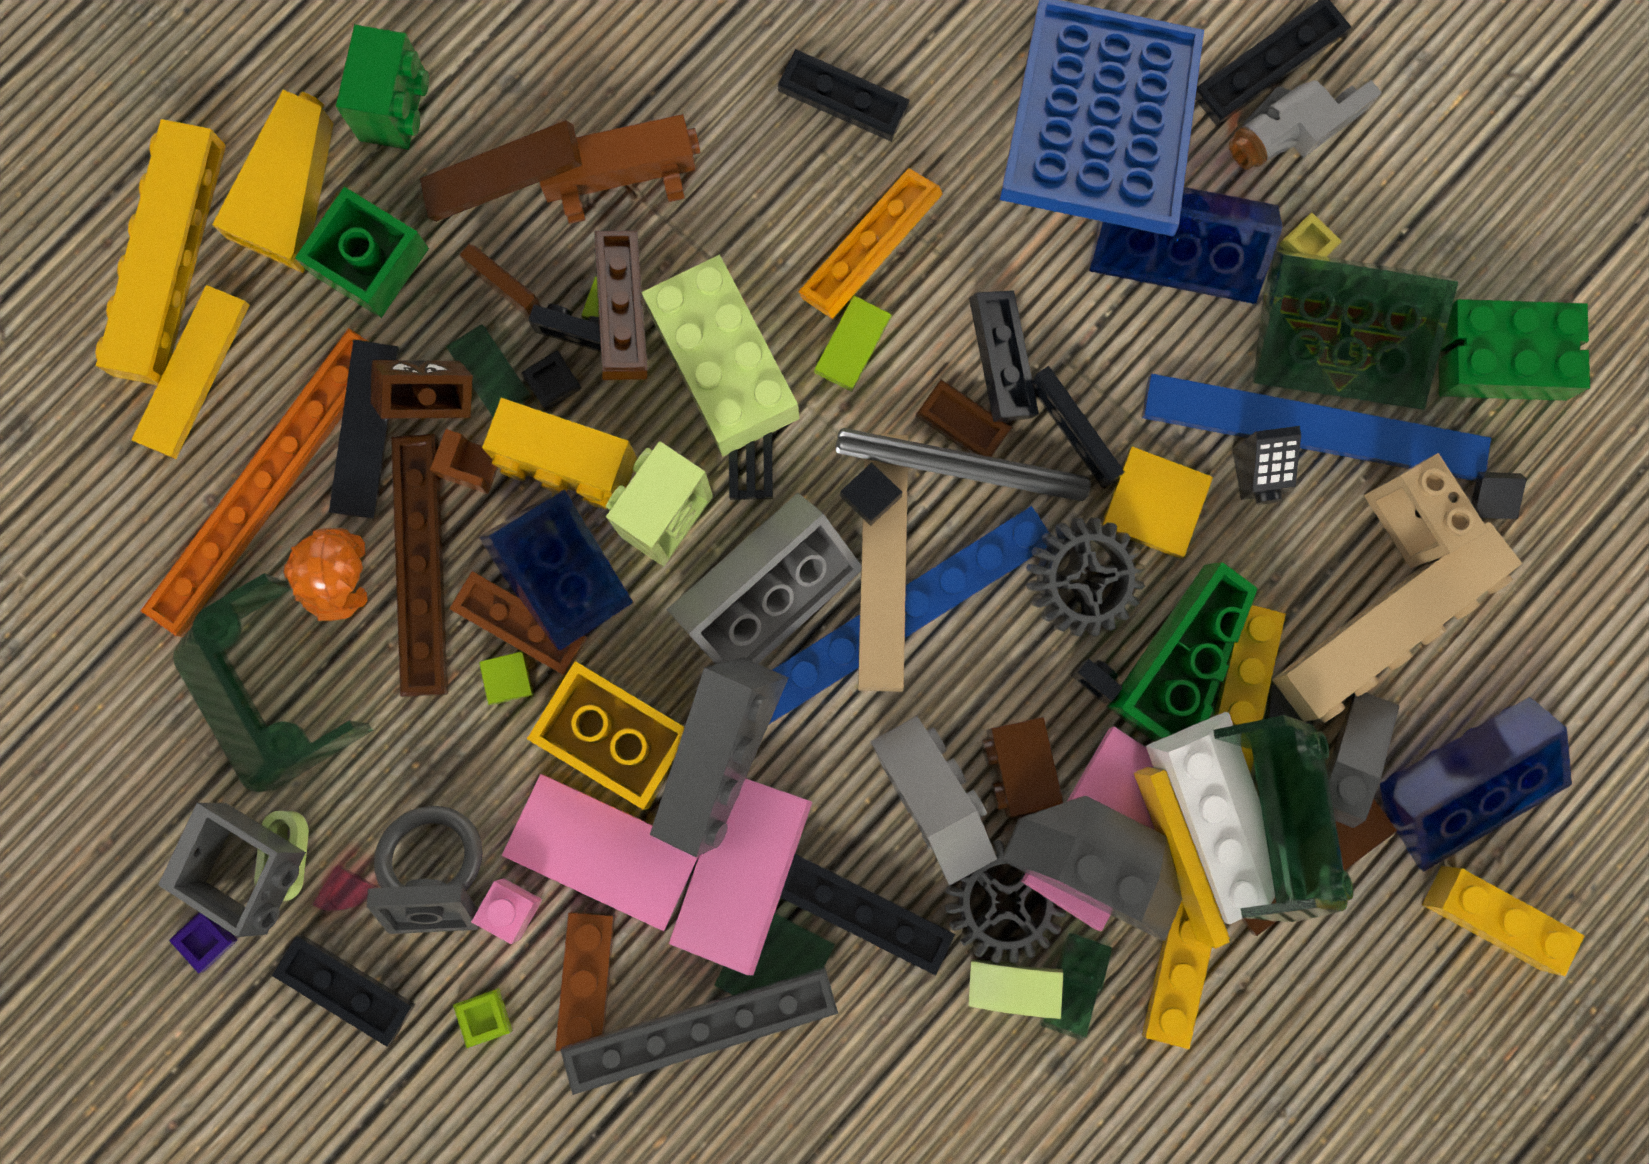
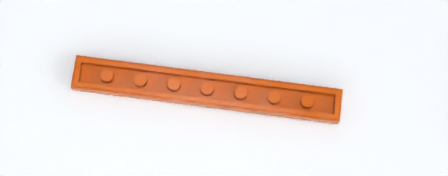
M350 328L341 337L140 610L175 636L182 637L342 418L353 339L367 341Z

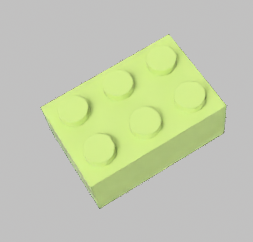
M659 441L653 450L646 448L638 457L633 466V471L636 474L628 486L625 488L623 485H620L614 491L606 505V508L610 510L606 518L623 540L664 567L711 501L713 494L704 470Z

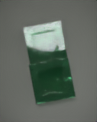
M1073 933L1067 935L1056 969H1062L1061 1019L1041 1017L1040 1026L1079 1040L1087 1037L1096 996L1103 988L1112 947Z

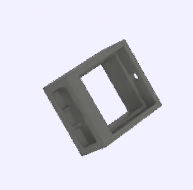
M196 803L158 885L237 937L267 935L269 929L276 923L279 917V908L289 887L293 885L299 875V866L306 852L227 803ZM230 832L269 855L246 907L206 882Z

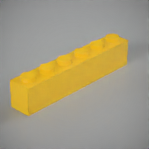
M160 119L158 131L151 137L149 146L151 157L147 173L142 175L139 182L140 199L136 213L129 220L128 234L130 237L125 254L120 257L118 262V283L115 294L110 297L107 303L106 314L108 320L104 336L98 340L95 350L96 367L113 377L158 385L173 354L226 148L223 141L210 128Z

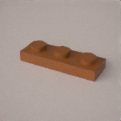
M473 571L449 608L564 676L568 673L588 639L581 633Z
M572 911L568 913L555 1051H560L563 1046L604 1034L615 915Z

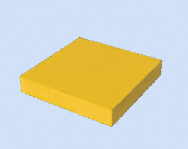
M1131 447L1128 450L1122 467L1125 473L1117 480L1102 521V526L1107 522L1117 525L1116 535L1121 532L1128 533L1132 541L1182 559L1185 557L1213 477Z

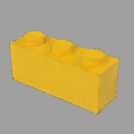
M1441 866L1422 903L1424 907L1540 971L1566 976L1585 935L1463 868Z

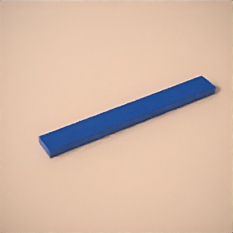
M1151 374L1148 377L1142 412L1143 419L1248 438L1255 431L1300 426V448L1407 469L1439 453L1455 478L1476 481L1478 472L1487 471L1491 437L1157 374Z

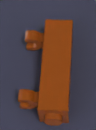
M684 114L576 137L582 166L540 182V186L547 203L562 200L565 216H567L569 224L586 221L580 195L662 177L668 202L685 199L680 174L695 170L693 155L701 153L696 129H687Z

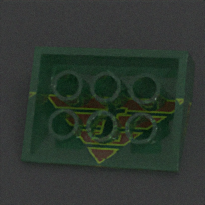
M1274 249L1263 295L1253 382L1262 385L1425 410L1458 281L1440 274Z

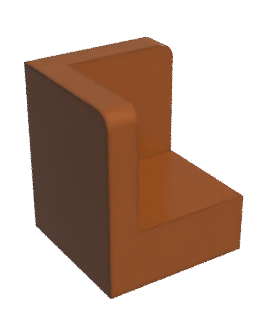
M445 429L430 470L439 478L489 494L498 467L492 464L493 459L484 451L481 445L469 442L460 433Z

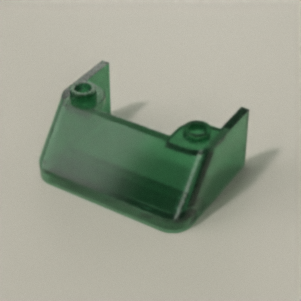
M266 573L202 609L176 645L173 653L174 664L238 778L247 789L255 792H269L279 788L373 731L369 723L349 720L311 743L304 730L297 724L277 722L267 727L224 652L233 646L240 637V619L291 590L286 581Z
M1285 715L1214 729L1215 739L1252 749L1276 897L1275 904L1241 908L1242 918L1294 922L1344 911L1347 908L1348 900L1353 898V885L1349 874L1343 868L1325 759L1329 757V747L1323 732H1317L1313 725Z

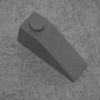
M1354 693L1311 811L1352 828L1366 821L1381 780L1399 705L1369 693H1364L1358 697Z

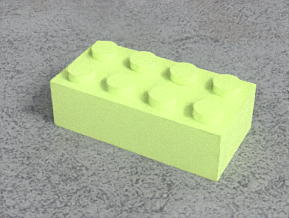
M720 254L641 292L647 310L722 457L800 419L798 403Z

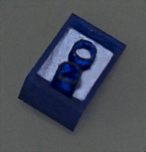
M565 489L551 492L479 536V539L503 577L559 651L633 603Z

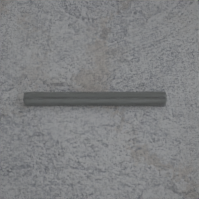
M847 428L840 429L835 444L838 454L1077 501H1084L1090 492L1091 480L1087 476Z

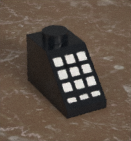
M1300 426L1255 431L1232 450L1241 500L1255 498L1256 505L1276 503L1283 500V494L1296 487L1301 442Z

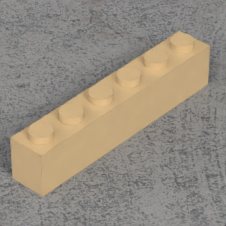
M1490 521L1484 523L1489 531L1451 554L1426 562L1272 679L1304 722L1321 719L1324 723L1338 715L1345 709L1342 701L1348 696L1355 693L1358 697L1372 689L1379 683L1376 675L1386 667L1392 671L1406 663L1413 657V654L1409 651L1419 642H1422L1423 645L1431 643L1446 632L1447 629L1443 626L1445 622L1453 616L1459 620L1479 607L1480 604L1476 599L1483 593L1488 591L1490 595L1494 594L1513 580L1509 574L1523 563Z

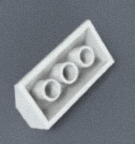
M1223 712L1147 745L1146 748L1153 768L1167 771L1223 921L1230 925L1269 907L1287 880L1229 713Z

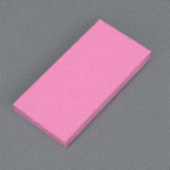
M1116 727L1109 728L1067 801L1088 796L1155 830L1133 774L1145 767L1153 768L1147 748ZM1025 873L1021 882L1097 931L1103 930L1110 917V914L1028 873Z
M540 774L502 853V856L662 931H665L698 860V857H694L651 836L652 824L544 774Z
M745 778L740 794L727 820L728 829L724 840L719 847L700 855L669 941L670 945L743 974L754 975L812 801Z

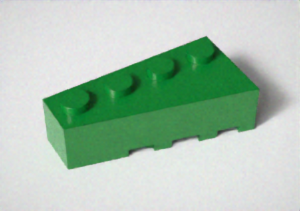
M1223 562L1204 565L1122 683L1123 689L1106 707L1154 742L1209 719L1213 710L1211 704L1219 683L1224 681L1229 665L1226 664L1234 643H1238L1258 588Z

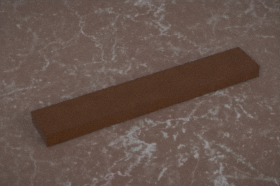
M435 434L391 437L400 697L447 695L440 478L430 470L438 450V437Z

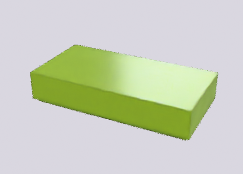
M853 296L818 361L814 373L853 392L890 322L892 314Z

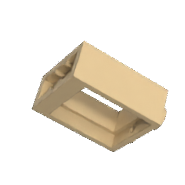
M1439 453L1398 474L1364 495L1410 568L1451 554L1489 531ZM1450 493L1456 495L1457 501L1455 503L1449 500L1448 496ZM1415 511L1419 513V518L1415 515Z

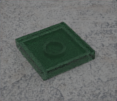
M774 913L754 975H746L723 966L714 986L734 995L823 968L835 943Z

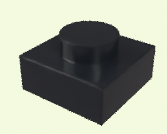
M1087 659L1081 662L1071 674L1075 680L1104 704L1112 702L1123 689L1115 681L1118 677L1117 673L1101 660H1097L1094 663Z

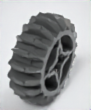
M1091 517L1087 523L1082 518H1073L1070 527L1065 523H1058L1056 525L1057 537L1049 533L1042 535V540L1047 546L1046 550L1036 547L1031 550L1035 557L1040 558L1038 565L1028 564L1026 567L1028 572L1037 574V580L1029 581L1026 584L1027 589L1040 591L1032 599L1031 603L1038 608L1045 606L1041 618L1048 622L1055 619V629L1064 632L1070 628L1071 634L1075 636H1081L1086 629L1089 635L1097 636L1100 634L1101 625L1106 630L1112 631L1116 629L1114 616L1122 620L1130 618L1128 611L1125 609L1126 604L1133 606L1140 604L1138 598L1132 596L1133 589L1140 590L1146 586L1144 582L1135 580V574L1141 573L1146 568L1143 564L1133 563L1132 560L1141 551L1138 547H1126L1131 537L1128 533L1123 532L1116 535V524L1107 522L1102 526L1099 518ZM1090 541L1096 542L1106 550L1113 565H1100L1096 558V552L1091 551ZM1069 551L1070 557L1067 567L1057 572L1061 559ZM1083 569L1100 573L1091 575L1090 581L1085 580L1087 584L1071 581L1079 579L1081 573L1086 574ZM1113 582L1110 593L1102 602L1104 587ZM1057 589H1072L1076 601L1081 603L1082 612H1074L1067 607Z
M994 840L993 850L997 860L962 878L960 888L946 886L945 892L951 896H958V902L946 904L945 911L947 913L960 912L961 917L954 919L949 925L953 931L964 927L968 929L959 939L964 946L970 944L975 938L978 939L974 947L975 955L982 957L988 946H990V956L993 962L999 963L1003 950H1007L1009 961L1011 963H1018V948L1022 947L1025 955L1032 959L1036 956L1035 950L1031 945L1033 941L1036 940L1045 949L1050 946L1049 940L1042 934L1046 929L1052 933L1059 934L1061 928L1057 924L1050 922L1052 914L1065 917L1067 911L1061 907L1053 906L1054 903L1040 894L1039 913L1035 921H1033L1025 910L1024 905L1025 897L1032 890V888L1021 882L1025 873L1020 878L1016 877L1010 883L1001 884L986 871L993 866L1007 864L1001 860L1004 853L1002 841ZM977 880L987 893V904L980 912L981 915L974 921L970 910V894ZM991 884L997 890L1007 894L1015 891L1016 899H1012V901L1016 903L1014 909L1020 914V918L1015 913L1004 908L997 911L995 904L1000 902L995 900L997 893L991 888ZM1003 919L1013 920L1024 930L1023 933L1010 938H997L984 933L991 925L995 926Z

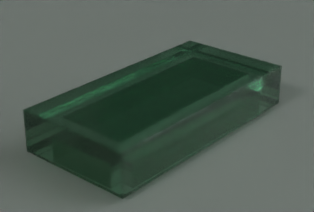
M480 324L446 346L454 360L460 361L473 375L472 387L492 417L495 415L501 398L521 404L531 397L483 324Z

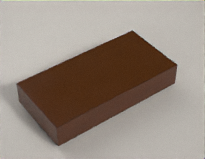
M468 244L460 253V257L470 271L528 318L530 317L533 305L541 306L535 294L473 244Z
M940 379L916 413L918 419L966 452L988 457L993 456L1012 428L1004 421L993 422L992 413L942 379Z

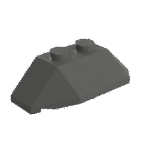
M1082 796L1019 818L1001 858L1002 861L1162 941L1166 940L1183 899L1167 836L1088 796Z

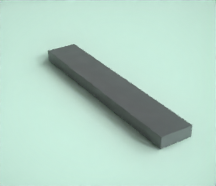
M823 967L566 1045L560 1051L572 1095L836 1015L838 1010L826 968Z

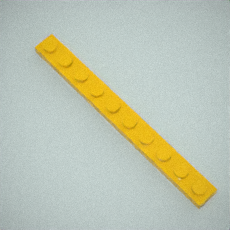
M1254 605L1250 608L1238 643H1234L1226 664L1229 665L1224 681L1221 682L1214 716L1223 712L1229 713L1250 774L1286 613ZM1182 901L1167 938L1162 943L1142 1036L1147 1039L1190 1049L1212 947L1197 941Z

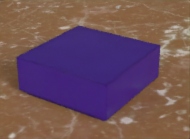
M199 912L169 941L199 974L205 972L238 940L231 932Z

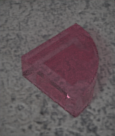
M336 865L314 901L313 906L327 911L350 909L367 900L368 888L378 887L342 865Z

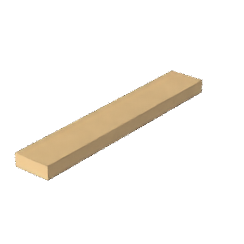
M877 434L908 441V435ZM864 459V469L872 462L903 493L902 497L872 526L862 518L858 690L903 692L908 467Z

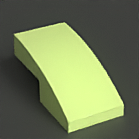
M971 959L970 1007L1025 1016L1061 1019L1062 969L1016 966V963L1000 961L995 963L989 960Z

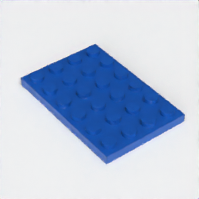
M1039 0L1000 200L1174 236L1180 220L1204 30L1062 0Z

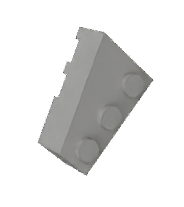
M918 716L870 741L902 803L920 829L921 836L927 847L931 848L949 885L997 860L981 821V817L986 815L987 812L974 790L966 793L963 789L962 784L966 782V779L955 759L952 758L948 761L944 759L942 753L947 750L934 727L927 731Z

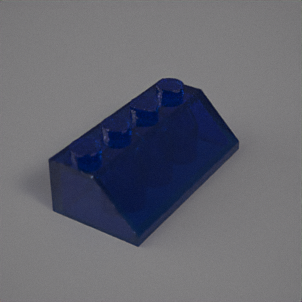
M1184 187L1179 226L1174 236L1098 221L1089 271L1256 304L1283 228L1279 206Z
M1528 697L1514 706L1505 708L1494 718L1478 727L1467 730L1461 737L1440 749L1429 752L1423 759L1402 771L1391 774L1387 780L1381 782L1379 785L1384 810L1391 823L1397 829V833L1416 865L1423 872L1571 786L1572 778L1567 727L1531 697Z

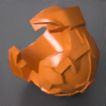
M322 528L314 530L313 535L308 536L296 546L291 547L292 551L283 570L285 579H288L295 601L301 602L307 611L317 616L318 621H334L349 618L359 607H363L367 603V592L365 589L359 587L355 593H352L363 569L360 558L365 555V542L361 536L351 534L344 528Z

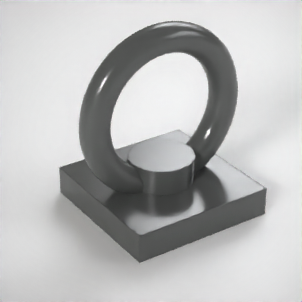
M424 806L404 813L387 827L379 839L374 855L375 875L381 888H368L366 907L388 934L479 930V926L471 923L478 909L467 893V890L479 873L483 856L481 838L474 824L466 816L454 809L444 806ZM425 824H442L453 829L461 838L464 846V860L457 875L447 884L435 879H415L408 881L404 886L397 879L392 866L395 848L404 835L412 829Z

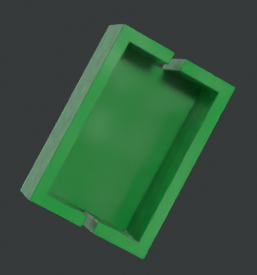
M1457 299L1438 313V351H1448L1462 340L1464 346H1457L1438 359L1439 397L1567 401L1590 389L1589 350H1580V346L1589 342L1588 303Z

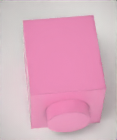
M504 878L496 880L491 885L471 923L509 944H513L521 940L543 899Z

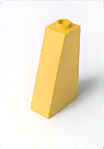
M283 89L212 225L228 240L304 273L305 268L295 257L314 231L334 123L324 111V104L319 99L305 92H300L299 96Z

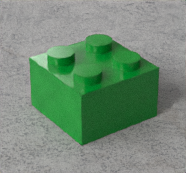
M354 24L336 108L360 142L409 150L411 138L418 134L420 128L418 106L420 97L425 96L428 91V71L422 65L419 54L413 48L406 33Z
M344 186L295 259L312 276L382 318L429 248L416 230Z

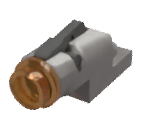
M1316 80L1299 85L1293 90L1277 87L1248 117L1241 128L1235 132L1234 139L1229 142V151L1235 162L1246 170L1251 169L1253 166L1260 167L1272 157L1292 147H1295L1300 155L1305 158L1365 113L1382 92L1372 80L1358 90L1353 85L1350 86L1335 100Z

